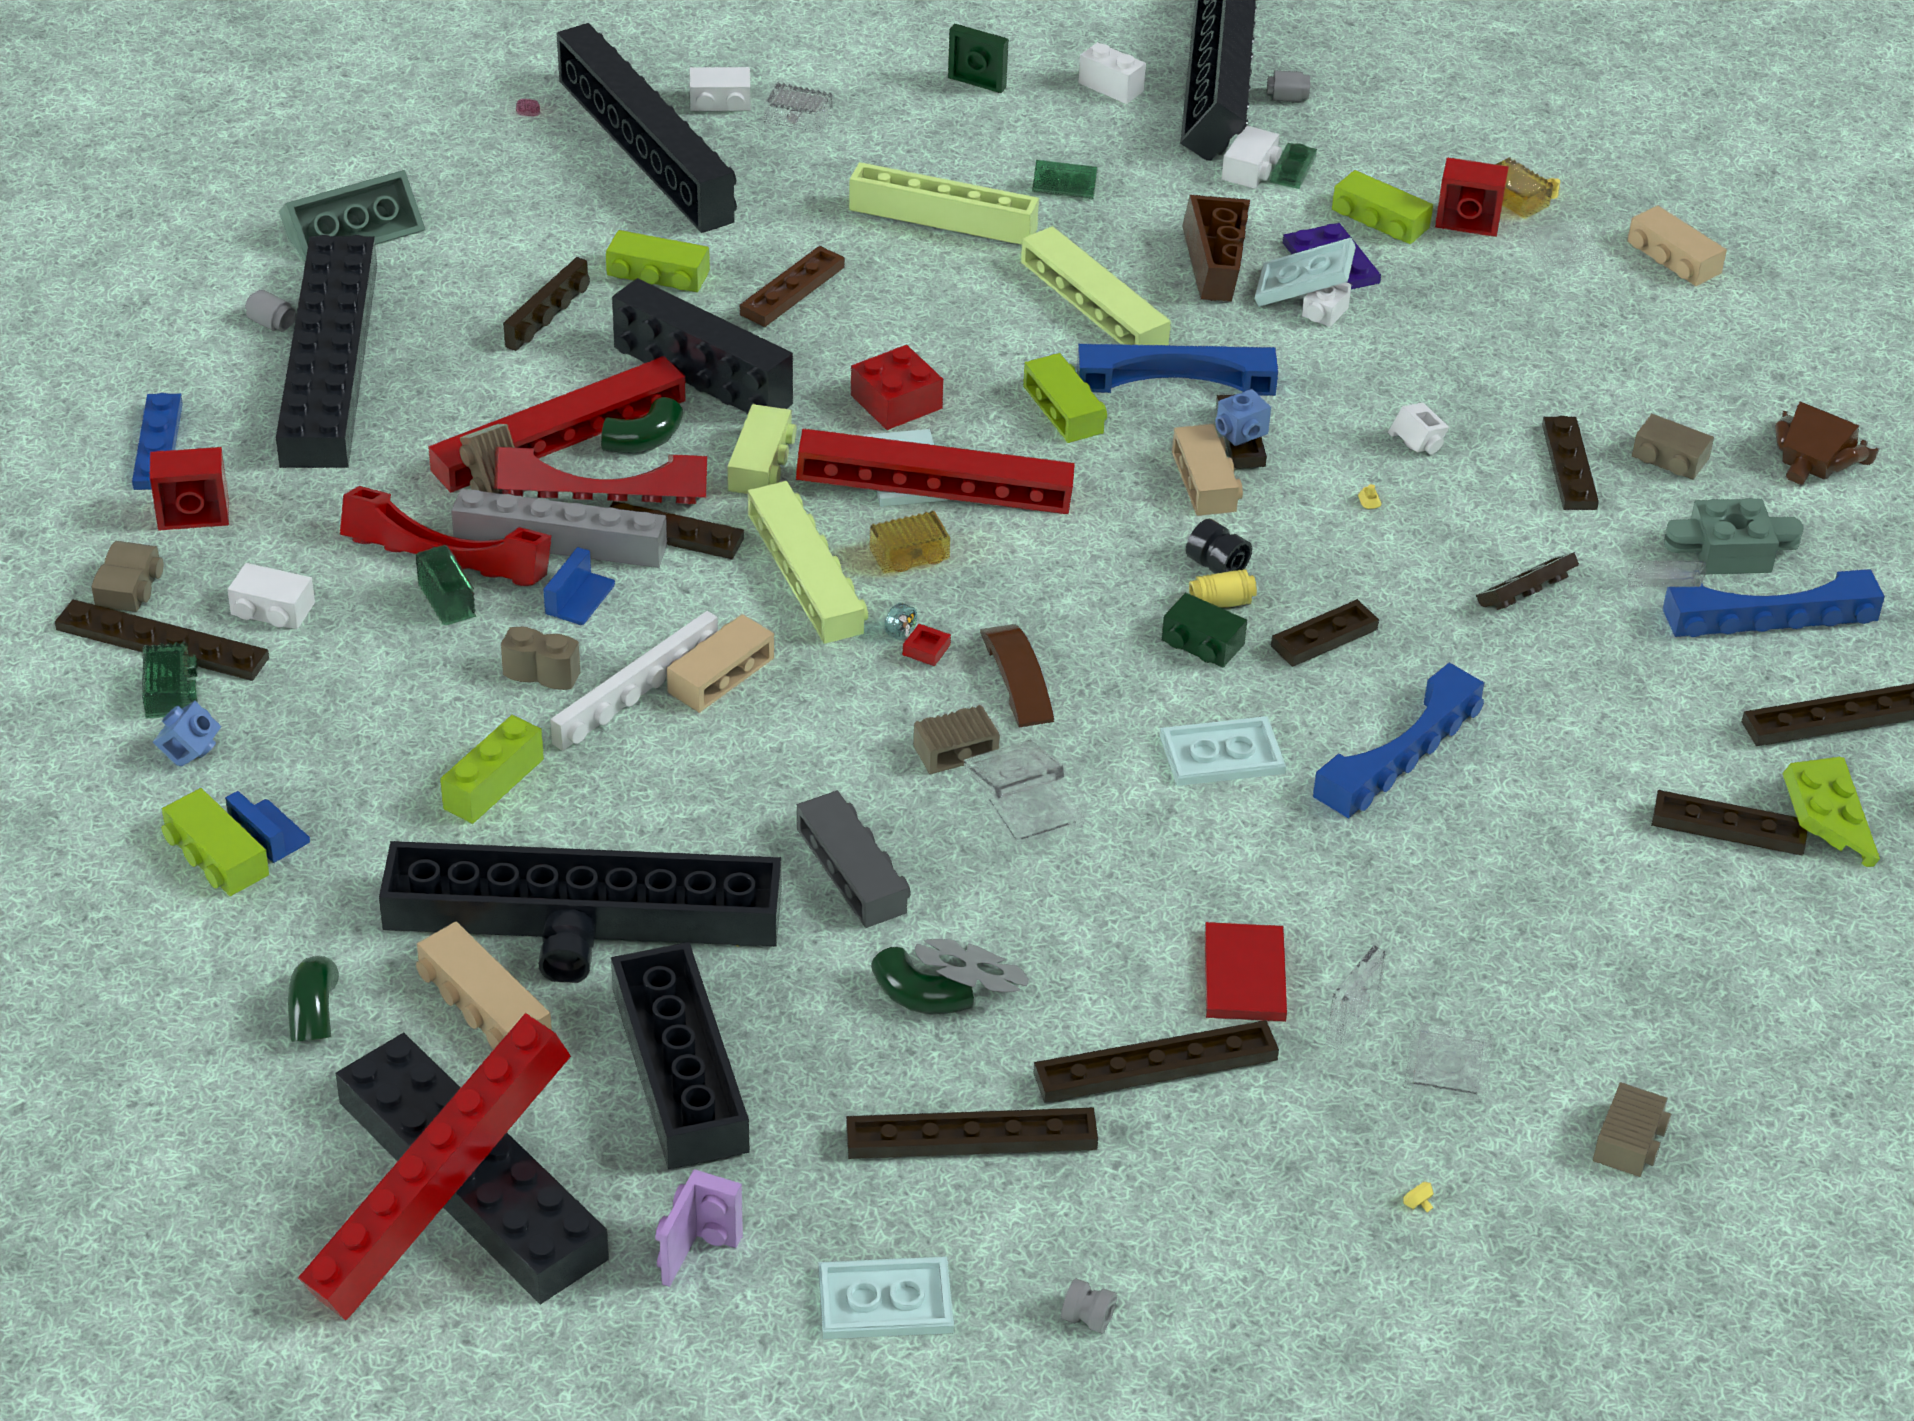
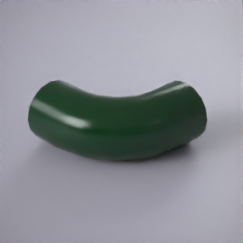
M660 397L651 404L648 414L641 418L618 419L606 417L601 434L602 450L617 453H639L661 446L668 442L679 428L683 418L682 407L674 399Z
M889 947L879 952L872 960L871 969L878 984L894 1002L910 1011L934 1015L954 1013L973 1007L974 996L972 986L959 983L941 974L923 973L913 965L904 948Z
M312 956L304 959L298 964L291 975L288 992L291 1042L332 1037L329 993L338 983L339 972L336 964L325 956Z

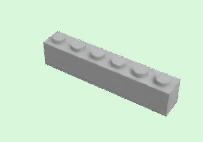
M460 489L451 510L453 535L460 539L475 541L498 540L505 538L506 535L521 527L552 535L550 554L570 556L577 547L590 551V559L655 568L660 567L667 547L666 515Z

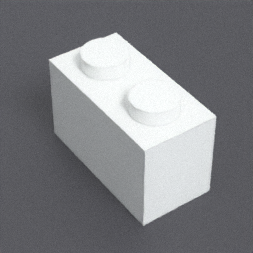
M1097 42L1080 54L1078 83L1128 104L1144 92L1146 63L1129 54L1114 50L1106 44Z
M690 67V111H751L750 67Z
M1246 126L1224 155L1221 180L1256 189L1262 180L1266 181L1268 179L1272 164L1277 165L1279 163L1282 148L1278 147L1280 134Z
M249 563L244 564L227 589L231 615L238 616L244 620L253 619L270 623L276 627L284 626L298 629L315 603L312 577Z

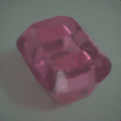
M519 99L516 103V112L521 116H538L540 105L536 100Z

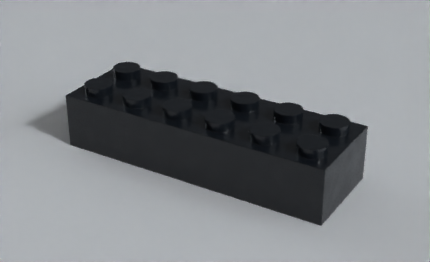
M639 278L612 296L614 348L618 349L622 354H628L643 363L665 356L685 376V383L693 386L699 392H705L719 399L726 405H732L746 412L747 415L752 404L787 409L793 404L792 352Z
M690 942L611 957L612 990L668 1170L750 1153L749 1118Z

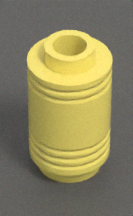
M1243 569L1196 576L1195 580L1189 582V593L1220 608L1251 604L1252 597L1257 595L1255 577L1253 575L1249 576L1247 570Z

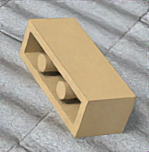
M1657 205L1631 219L1627 242L1632 244L1634 248L1652 257L1657 263L1675 272L1680 278L1698 286L1722 273L1727 249Z
M1214 424L1174 428L1172 454L1196 516L1237 512L1238 500L1243 497L1241 480L1236 479L1234 476L1232 458H1227L1224 438L1218 436Z
M741 614L667 667L668 693L700 713L774 659V633Z

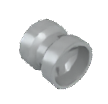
M1075 1278L1067 1291L1061 1311V1319L1074 1324L1083 1320L1090 1330L1104 1334L1115 1310L1117 1293L1104 1288L1099 1291H1092L1088 1282Z

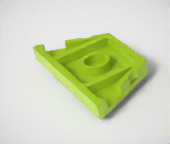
M1839 756L1790 763L1782 774L1799 825L1812 834L1822 837L1828 844L1840 851L1847 845L1862 855V865L1874 867L1880 860L1845 758Z

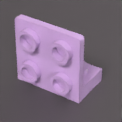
M693 1169L686 1184L678 1186L673 1199V1208L669 1216H662L655 1235L656 1241L660 1242L657 1267L661 1268L662 1285L671 1286L697 1236L702 1237L707 1243L714 1246H722L724 1244L737 1248L743 1236L741 1183Z

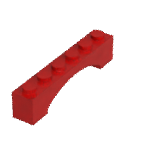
M496 447L494 489H503L502 494L521 497L524 496V490L538 491L537 498H558L559 492H572V499L593 500V493L607 494V501H628V494L642 495L641 502L662 503V496H676V503L697 504V497L706 498L708 456L668 455V462L636 476L618 479H592L572 475L551 467L534 456V448Z
M358 486L343 495L340 535L352 537V540L356 543H374L384 546V549L390 552L405 551L416 554V557L420 560L447 562L448 566L454 569H474L480 571L481 575L489 578L504 577L512 579V582L519 586H532L547 575L552 535L519 527L503 539L489 541L460 539L439 533L416 522L390 501V493Z

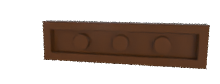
M818 246L739 305L740 316L766 327L845 268V257L822 246Z

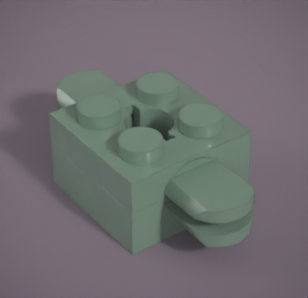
M1762 498L1695 500L1691 519L1669 520L1664 537V546L1672 553L1696 552L1704 575L1772 573L1777 550H1797L1800 546L1804 526L1796 517H1769Z

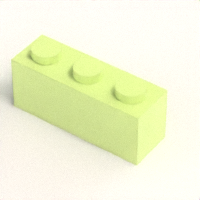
M751 405L727 466L728 491L748 494L750 489L779 483L781 476L780 465H786L789 454L788 444L793 445L796 438L797 426L792 424V410Z

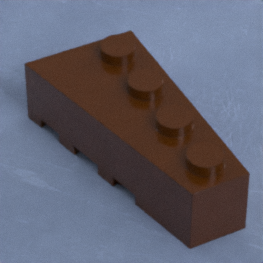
M1201 195L1189 196L1182 227L1201 299L1232 302L1241 266L1245 229L1251 199Z

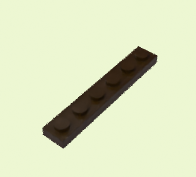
M74 599L71 600L55 620L57 631L250 681L256 678L269 660V651L265 648Z
M1914 683L1744 711L1741 722L1755 745L1762 746L1914 720Z
M1267 1020L1037 1061L1034 1062L1033 1074L1044 1103L1277 1061L1279 1048Z
M1094 1107L846 1116L848 1159L1097 1150L1098 1148Z

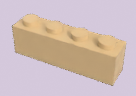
M454 922L417 943L418 961L416 962V968L421 978L427 983L432 981L439 988L444 1001L450 1006L455 1004L462 1011L466 1022L471 1028L476 1029L479 1027L486 1034L487 1041L493 1050L525 1013L552 1030L551 1013L459 923Z

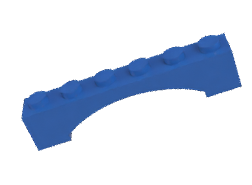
M1078 344L1077 374L1083 382L1088 383L1091 392L1111 393V388L1139 380L1189 378L1227 385L1242 392L1253 389L1259 396H1276L1278 364L1276 347Z
M1864 569L1838 571L1836 578L1825 585L1785 595L1753 596L1727 593L1704 587L1702 582L1669 584L1663 604V612L1675 637H1698L1700 635L1719 633L1728 635L1745 631L1765 632L1770 629H1800L1808 626H1835L1847 623L1866 624L1879 620L1885 596L1872 570Z
M1450 662L1447 663L1427 680L1423 704L1427 708L1416 723L1402 735L1379 748L1346 757L1338 753L1316 772L1313 797L1348 819L1358 810L1365 811L1380 791H1389L1399 775L1403 772L1410 773L1425 753L1431 755L1444 737L1455 735L1463 721L1469 716L1475 718L1480 713L1484 705L1482 695L1485 682Z

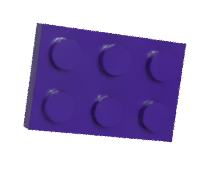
M1340 223L1283 234L1282 243L1292 255L1352 237ZM1353 240L1356 248L1347 282L1352 284L1351 290L1379 284L1381 282V274Z

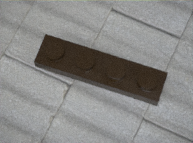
M579 257L574 258L503 322L506 348L517 351L524 343H529L535 333L543 326H548L561 309L568 308L572 299L579 293H584L590 283L587 260Z
M1563 415L1543 417L1542 427L1563 510H1597L1599 500L1577 417Z
M613 501L609 507L666 515L667 545L733 560L744 540V529Z
M1663 790L1657 791L1651 826L1801 856L1804 854L1807 830L1799 825L1797 817Z

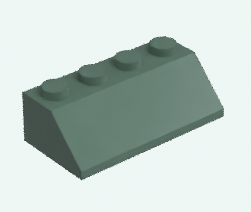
M405 170L287 202L279 210L287 237L304 261H306L310 236H375V244L426 230Z

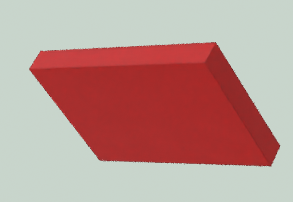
M1205 922L1206 1018L1286 1022L1287 996L1284 926Z

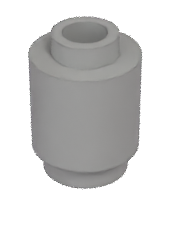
M1274 70L1273 76H1268L1267 94H1272L1273 101L1301 102L1302 99H1309L1310 75H1303V72Z
M258 290L251 294L246 301L245 308L248 319L272 331L279 330L284 332L295 322L296 311L291 307V304L265 290Z

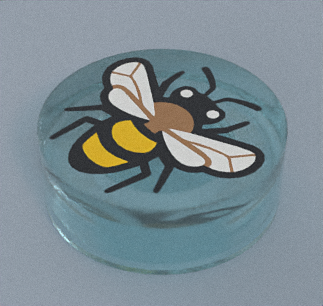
M905 603L894 605L885 619L887 635L897 640H902L911 633L917 623L916 609Z

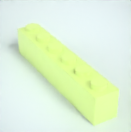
M861 162L858 163L849 180V210L1020 245H1022V238L1032 235L1037 231L1038 197Z
M1052 226L1022 238L1021 263L1122 345H1169L1171 321Z
M787 481L748 490V515L823 643L826 644L864 634V621L868 619L867 606L863 599L859 600L856 596L852 580L849 577L846 578L842 573L840 561L837 556H832L825 536L823 534L819 535L813 516L810 513L807 514L803 508L799 493H794Z

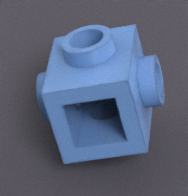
M1253 389L1218 401V411L1215 419L1216 428L1234 446L1267 435L1269 432L1271 406Z
M194 701L182 709L179 706L174 707L163 718L162 722L165 726L153 743L177 766L182 767L197 757H204L215 746L216 742L213 738L222 726L211 717L206 709Z

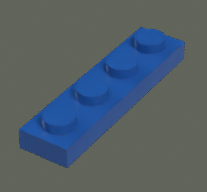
M181 393L147 394L132 478L133 490H151L150 452L175 450L183 406Z

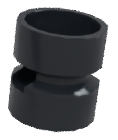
M1209 518L1200 522L1192 531L1186 544L1187 557L1204 567H1209V570L1216 574L1245 569L1252 555V545L1239 535L1230 534L1229 529Z
M561 909L554 911L547 917L538 962L539 970L545 978L552 982L579 983L587 978L590 972L592 948L594 947L596 925L590 916L575 909Z

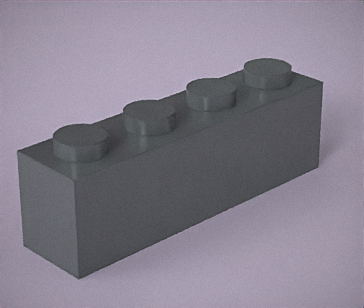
M838 790L797 804V831L863 926L868 928L907 914V899L911 896L909 884L904 876L899 877L894 870L888 853L879 849L870 828L864 827L859 821L853 804L847 803Z

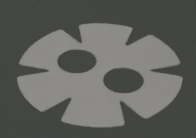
M949 939L924 940V942L936 949L921 944H916L915 953L924 964L946 967L936 970V972L959 983L975 987L977 980H979L988 990L997 992L1020 991L1018 987L1007 981L1022 986L1028 985V977L1017 965L998 964V962L1006 959L979 946L968 944L967 951H965L955 940ZM950 955L963 960L966 966L956 967L943 962L939 956ZM986 963L1000 968L1004 974L993 975L979 969L977 964Z

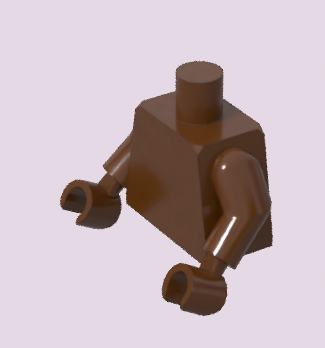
M1801 401L1797 406L1794 417L1788 415V411L1784 410L1782 418L1775 425L1777 447L1783 451L1782 462L1790 465L1786 477L1788 480L1800 485L1804 484L1809 474L1821 479H1828L1833 472H1839L1859 462L1863 465H1870L1874 463L1880 450L1877 447L1875 449L1866 447L1868 442L1865 440H1861L1860 444L1857 445L1858 424Z

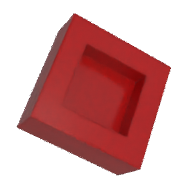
M918 624L903 643L902 655L936 666L951 645V634Z

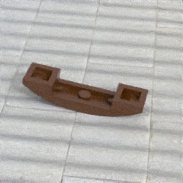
M1016 624L980 629L990 656H994L1009 692V705L1018 727L1054 722V714L1040 665L1022 629Z

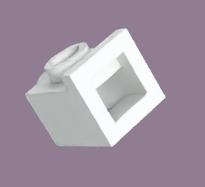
M1345 282L1308 293L1304 297L1302 316L1313 322L1331 327L1349 308L1352 284Z
M1422 402L1402 406L1387 433L1392 437L1399 435L1404 440L1405 445L1416 452L1426 451L1432 455L1442 447L1444 443L1443 438L1450 427Z

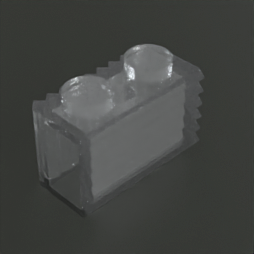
M779 82L774 85L764 101V123L816 134H822L833 112V95L831 92L815 91L813 88L809 90L807 87L803 89L802 86L798 88L796 85L791 86L790 84H780Z

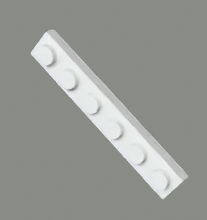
M709 611L704 612L551 718L552 745L563 751L573 743H580L589 732L600 724H607L616 713L626 706H633L640 696L650 689L660 687L667 678V667L673 661L680 659L700 642L705 641L718 631V617Z

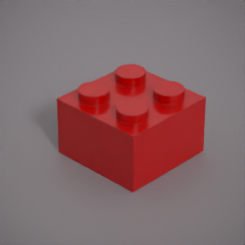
M1447 157L1442 177L1435 228L1497 237L1509 166Z
M907 344L851 365V396L886 430L943 409L944 379Z
M222 447L150 452V483L158 531L229 525V495Z

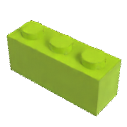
M1354 170L1335 185L1332 210L1388 234L1395 239L1411 244L1430 228L1433 204Z
M618 230L606 249V272L608 276L619 279L635 280L639 278L649 284L698 293L710 272L709 247Z
M1061 353L1024 362L1023 387L1067 443L1104 433V422L1107 420V410L1104 403L1096 398L1091 392L1088 383L1083 382L1076 373L1074 366L1069 364Z
M513 714L510 715L440 778L443 809L474 824L544 760L542 729Z
M202 788L162 808L164 825H162L161 830L166 841L171 846L177 844L183 850L188 863L192 867L199 866L204 871L212 887H221L231 897L269 876L266 849Z

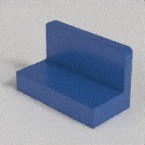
M577 547L543 589L545 614L578 625H584L613 589L615 580L592 573L590 551Z
M239 791L225 797L227 813L266 849L267 858L272 863L281 860L310 843V837L268 799H264L254 805Z

